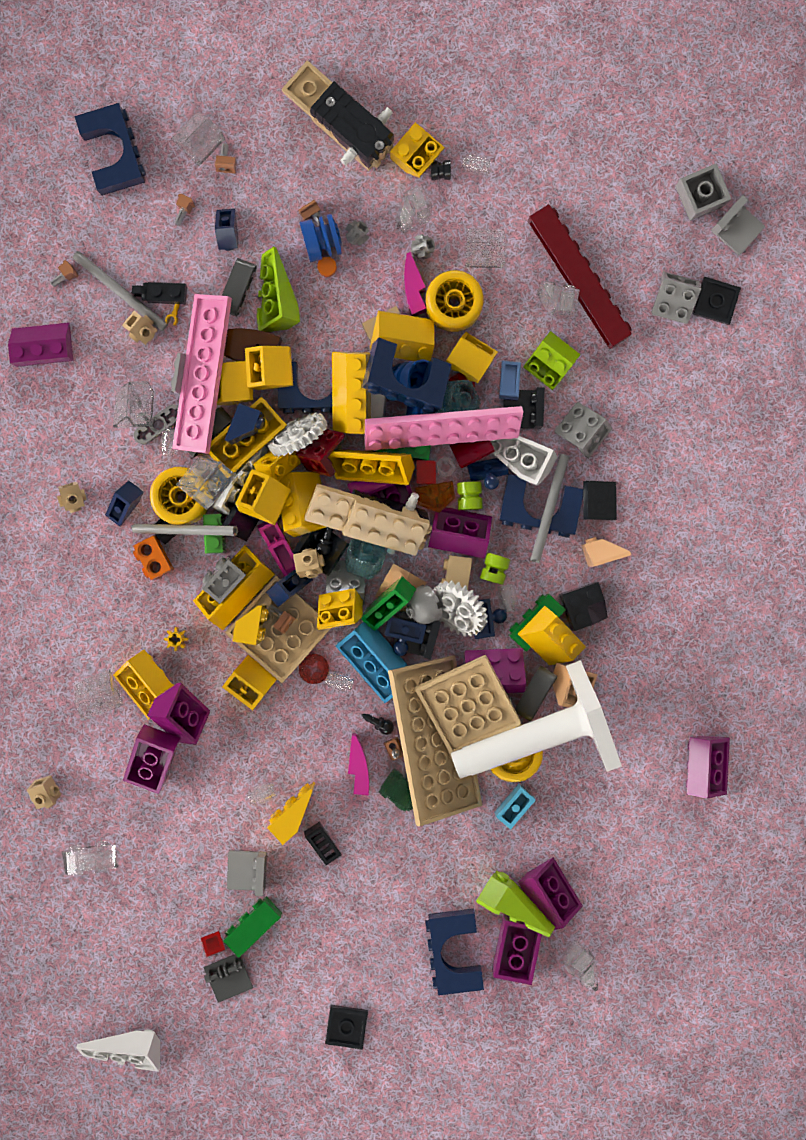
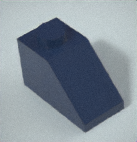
M235 208L216 210L215 234L219 250L230 251L238 248Z
M239 403L225 441L233 445L257 434L258 430L262 429L264 425V414L259 410Z
M128 480L114 493L105 516L120 527L138 505L144 492Z
M295 569L274 584L266 593L276 606L279 607L313 581V579L307 577L300 578Z

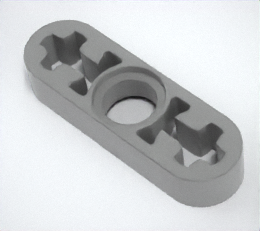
M169 405L134 431L135 441L146 445L174 426L177 418L170 417L168 420L171 423L168 424L162 415L170 416L172 409L178 410V405ZM158 419L164 422V427L161 430L154 428V422ZM149 425L150 429L153 432H155V434L152 435V433L149 432L146 435V440H139V437L141 436L140 432L142 431L146 433L147 431H149V429L147 428V426Z

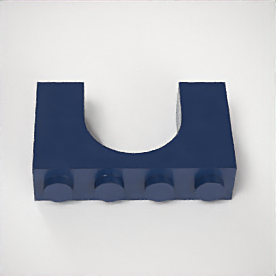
M116 103L74 116L79 133L84 141L103 135H114L123 142V154L118 162L109 167L92 171L96 189L101 196L145 183L143 176H146V171L143 164H139L138 161L141 155L137 145L134 146L132 141L135 139L132 128H128L127 121L130 119L126 109H122L120 104Z
M378 338L372 344L362 388L367 389L372 394L384 395L389 400L404 402L406 406L421 408L426 413H435L441 409L452 364L436 358L431 359L426 364L421 386L415 389L407 388L401 385L393 374L392 365L397 344Z
M296 361L292 362L293 386L278 388V409L283 411V414H294V410H302V413L305 414L314 413V410H321V413H332V392L327 397L319 400L305 397L299 390L298 364Z
M507 475L498 520L502 521V525L513 527L514 524H519L521 529L532 530V527L539 528L541 520L530 516L524 507L523 499L527 481L520 479L516 475ZM563 486L559 508L552 517L548 534H551V531L559 532L558 536L570 538V535L576 534L583 499V489Z
M474 908L428 914L429 920H425L426 932L431 934V939H427L428 949L433 951L430 965L431 970H435L436 977H432L433 989H437L438 996L484 990L481 965L454 967L449 965L441 955L442 947L449 938L455 935L477 933Z

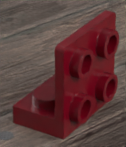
M326 429L322 435H318V439L313 440V443L308 444L306 448L300 449L295 455L307 471L332 477L336 471L332 466L331 460L327 457L344 439L345 435L342 432Z
M491 441L449 444L460 468H464L495 452Z

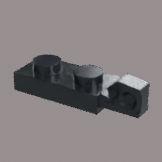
M145 282L143 286L132 285L131 293L134 297H142V301H147L148 303L186 305L187 285L186 283Z

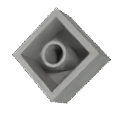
M717 164L680 178L675 185L690 221L726 206L731 200Z

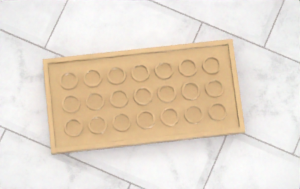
M455 655L388 670L416 826H423L482 806L477 774L462 779L459 778L452 756L415 691L416 686L457 668Z

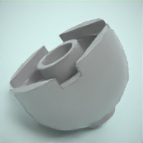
M424 585L416 588L411 600L407 603L406 613L409 618H413L420 624H430L441 619L442 608L438 609L436 603L439 602V599L429 586L424 587Z

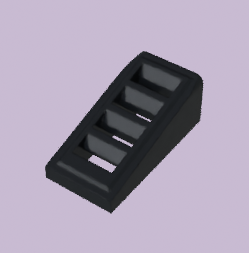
M320 821L304 831L305 838L325 865H328L342 855ZM324 836L325 839L316 844V841ZM329 843L328 847H326L322 851L320 850L321 847ZM330 850H334V852L328 855L327 857L324 856V854H326Z

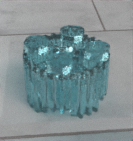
M469 380L448 381L442 408L437 413L479 409V405H481L479 401L481 399L476 394L477 391H475L472 382H469Z
M351 539L345 556L346 570L353 573V575L356 574L357 577H365L368 580L374 578L375 574L377 575L382 569L387 552L385 547L358 539Z

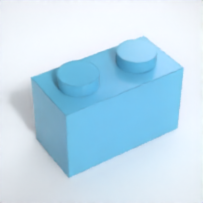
M518 784L494 812L495 816L509 829H512L536 799L522 785Z

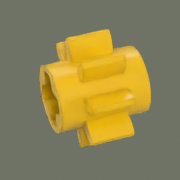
M178 627L174 628V632L167 630L169 636L164 638L168 642L167 648L174 647V651H178L179 646L185 648L184 641L189 640V638L184 636L186 630L179 632ZM177 636V638H180V641L176 643V641L172 640V637Z

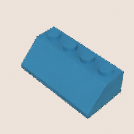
M362 622L336 645V648L380 699L386 703L393 698L388 670L408 665L400 656L394 653L393 647L378 630L374 631L365 622Z

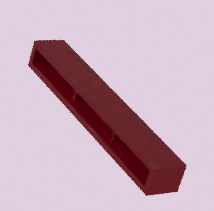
M548 204L530 215L527 222L610 350L632 335L631 326L620 316L621 311L619 307L611 302L610 293L607 289H603L599 276L590 269L589 260L579 252L580 247L575 240L572 241L569 236V229L558 219L559 214L557 210L551 208Z

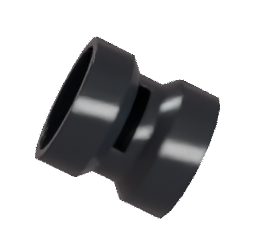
M434 160L431 164V180H438L439 178L451 180V161L444 160L441 163Z

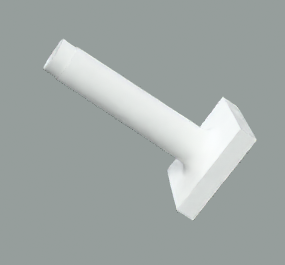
M581 660L566 666L577 696L575 705L451 752L459 778L462 779L470 775H476L583 736L593 738L607 772L622 767L603 710Z

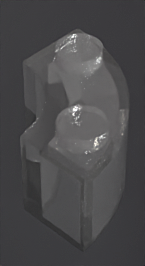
M108 841L98 842L95 846L81 847L80 844L72 845L69 847V850L62 851L65 875H83V871L95 870V873L119 868L116 845L108 844Z

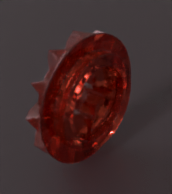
M314 653L308 654L299 664L298 668L301 678L309 684L321 683L329 673L327 660L320 654ZM318 661L317 668L322 672L315 671V673L312 674V676H310L311 669L306 665L313 666L314 663Z

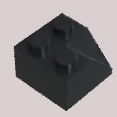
M593 582L559 594L563 607L566 609L565 613L571 630L573 631L594 625L608 618L606 603L599 582Z

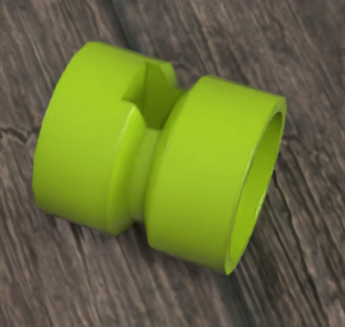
M482 482L457 483V494L460 495L458 510L483 509V498L479 497L482 493Z
M487 553L484 561L486 567L482 568L480 579L504 585L506 578L504 571L508 570L511 559ZM492 567L498 569L497 574L491 573Z

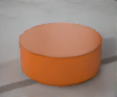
M323 257L322 260L318 261V272L322 276L331 277L335 274L337 266L333 258Z

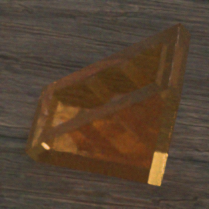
M453 481L415 488L416 494L419 495L417 504L438 513L455 499Z

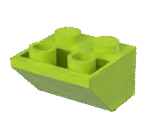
M550 331L523 368L553 390L581 354Z

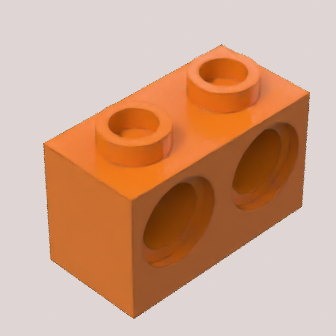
M156 535L133 545L135 549L133 554L137 561H141L143 565L142 571L146 578L155 580L174 570ZM146 545H150L152 548V552L148 556L144 553ZM155 562L161 565V569L157 573L153 570Z

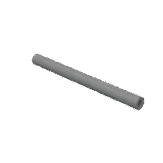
M77 251L73 255V259L141 315L148 316L158 329L163 331L168 326L163 319L82 253Z
M560 454L530 559L535 563H540L568 464L569 456L565 454Z
M132 525V532L141 534L236 536L238 533L236 526Z

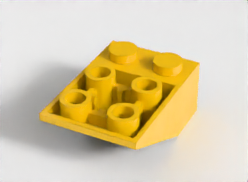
M314 782L310 785L306 783L299 790L300 792L296 798L294 796L289 798L283 806L284 809H277L268 820L270 822L267 827L268 830L282 845L298 832L315 786Z

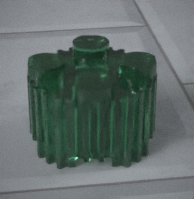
M394 768L380 787L379 793L385 799L388 798L397 808L404 812L406 810L410 811L413 809L408 778L403 777V774Z

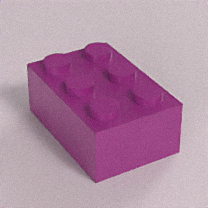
M523 648L465 650L464 664L486 655L506 693L525 692L526 677Z
M144 724L136 737L123 781L159 794L167 779L180 737Z
M503 914L492 967L493 977L532 985L542 934L527 928L522 921H516V923L509 919L510 916Z

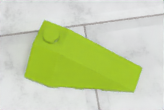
M273 246L263 253L261 257L260 279L264 280L262 289L258 291V297H262L261 308H257L256 316L258 330L264 332L288 330L300 322L298 302L277 247Z
M496 871L490 877L476 900L478 904L497 915L502 912L510 916L509 919L515 923L516 921H522L527 928L544 936L550 937L556 928L521 888L504 872Z

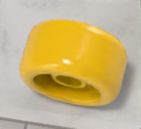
M450 270L438 275L430 283L425 298L426 312L429 318L434 321L438 328L448 332H459L471 327L479 318L484 304L483 291L478 281L472 275L459 270ZM451 299H456L459 302V305L457 307H453L449 305V301Z
M172 467L161 472L153 481L150 489V502L153 510L162 520L173 525H191L199 521L208 511L211 493L207 482L200 474L186 467ZM185 492L186 499L183 502H179L178 495Z
M543 751L490 770L498 778L507 782L525 781L531 778L540 768L543 760Z

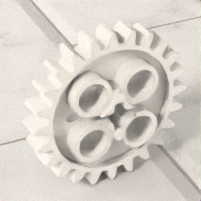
M317 412L313 415L312 413L307 416L303 415L300 419L296 418V420L290 421L287 427L268 443V447L272 454L278 457L281 455L285 456L287 453L292 454L295 450L298 452L300 449L306 448L308 444H312L313 440L318 439V435L323 434L326 426H328L323 414H317Z
M452 580L449 583L447 581H444L443 584L439 583L433 589L439 599V602L436 603L438 609L442 608V617L438 621H443L445 623L444 627L449 626L451 632L456 630L457 635L462 632L464 637L467 634L472 637L473 634L477 635L481 632L487 623L486 618L488 615L485 614L487 609L481 607L484 602L477 600L479 596H474L473 590L468 591L466 585L462 588L460 582L455 585Z

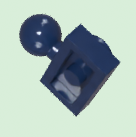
M498 458L474 462L467 466L471 482L484 480V486L489 490H494L498 487V477L509 474L508 467Z
M490 598L478 600L484 602L481 607L487 609L485 614L488 617L486 618L487 623L477 635L474 634V638L494 637L493 621L498 624L504 623L507 619V613L501 608L494 610L492 613Z
M392 616L387 621L384 635L399 639L394 644L393 650L396 655L404 656L409 650L407 641L422 644L427 625Z

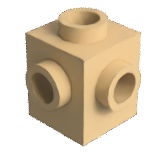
M135 311L132 312L122 325L130 332L128 335L136 343L140 340L145 345L154 338L155 333L158 331L152 326L154 322L148 316L144 315L142 317Z
M77 482L58 487L60 496H57L60 507H64L65 511H70V513L82 510L81 507L85 506L84 501L87 498L84 489L80 490ZM71 496H75L74 500H69Z
M309 548L301 553L293 554L296 573L300 578H314L318 574L323 573L322 566H325L323 555H319L316 549Z
M51 775L35 780L27 789L36 809L54 806L56 800L61 796L59 787Z

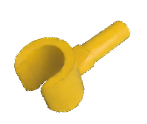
M175 304L172 313L166 316L165 322L167 324L171 317L175 319L173 326L178 324L177 314L180 304Z

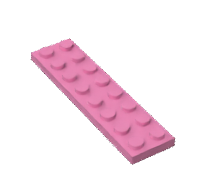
M195 294L172 449L210 453L232 302L231 297Z
M522 406L365 419V451L518 438L523 409Z

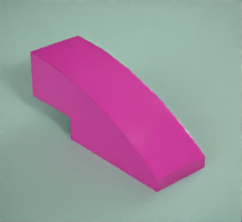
M409 252L405 260L404 287L408 309L411 316L416 317L426 312V306L420 295L425 292L426 287L411 252Z
M264 521L257 525L258 530L285 577L296 569L293 550L278 522H276V525Z
M353 733L348 774L355 775L353 794L369 796L370 778L366 754L357 734Z

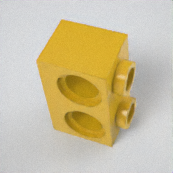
M296 450L292 454L287 453L285 456L281 455L279 457L277 455L274 456L269 451L253 463L256 471L267 474L279 481L301 463L297 455H295L297 453Z

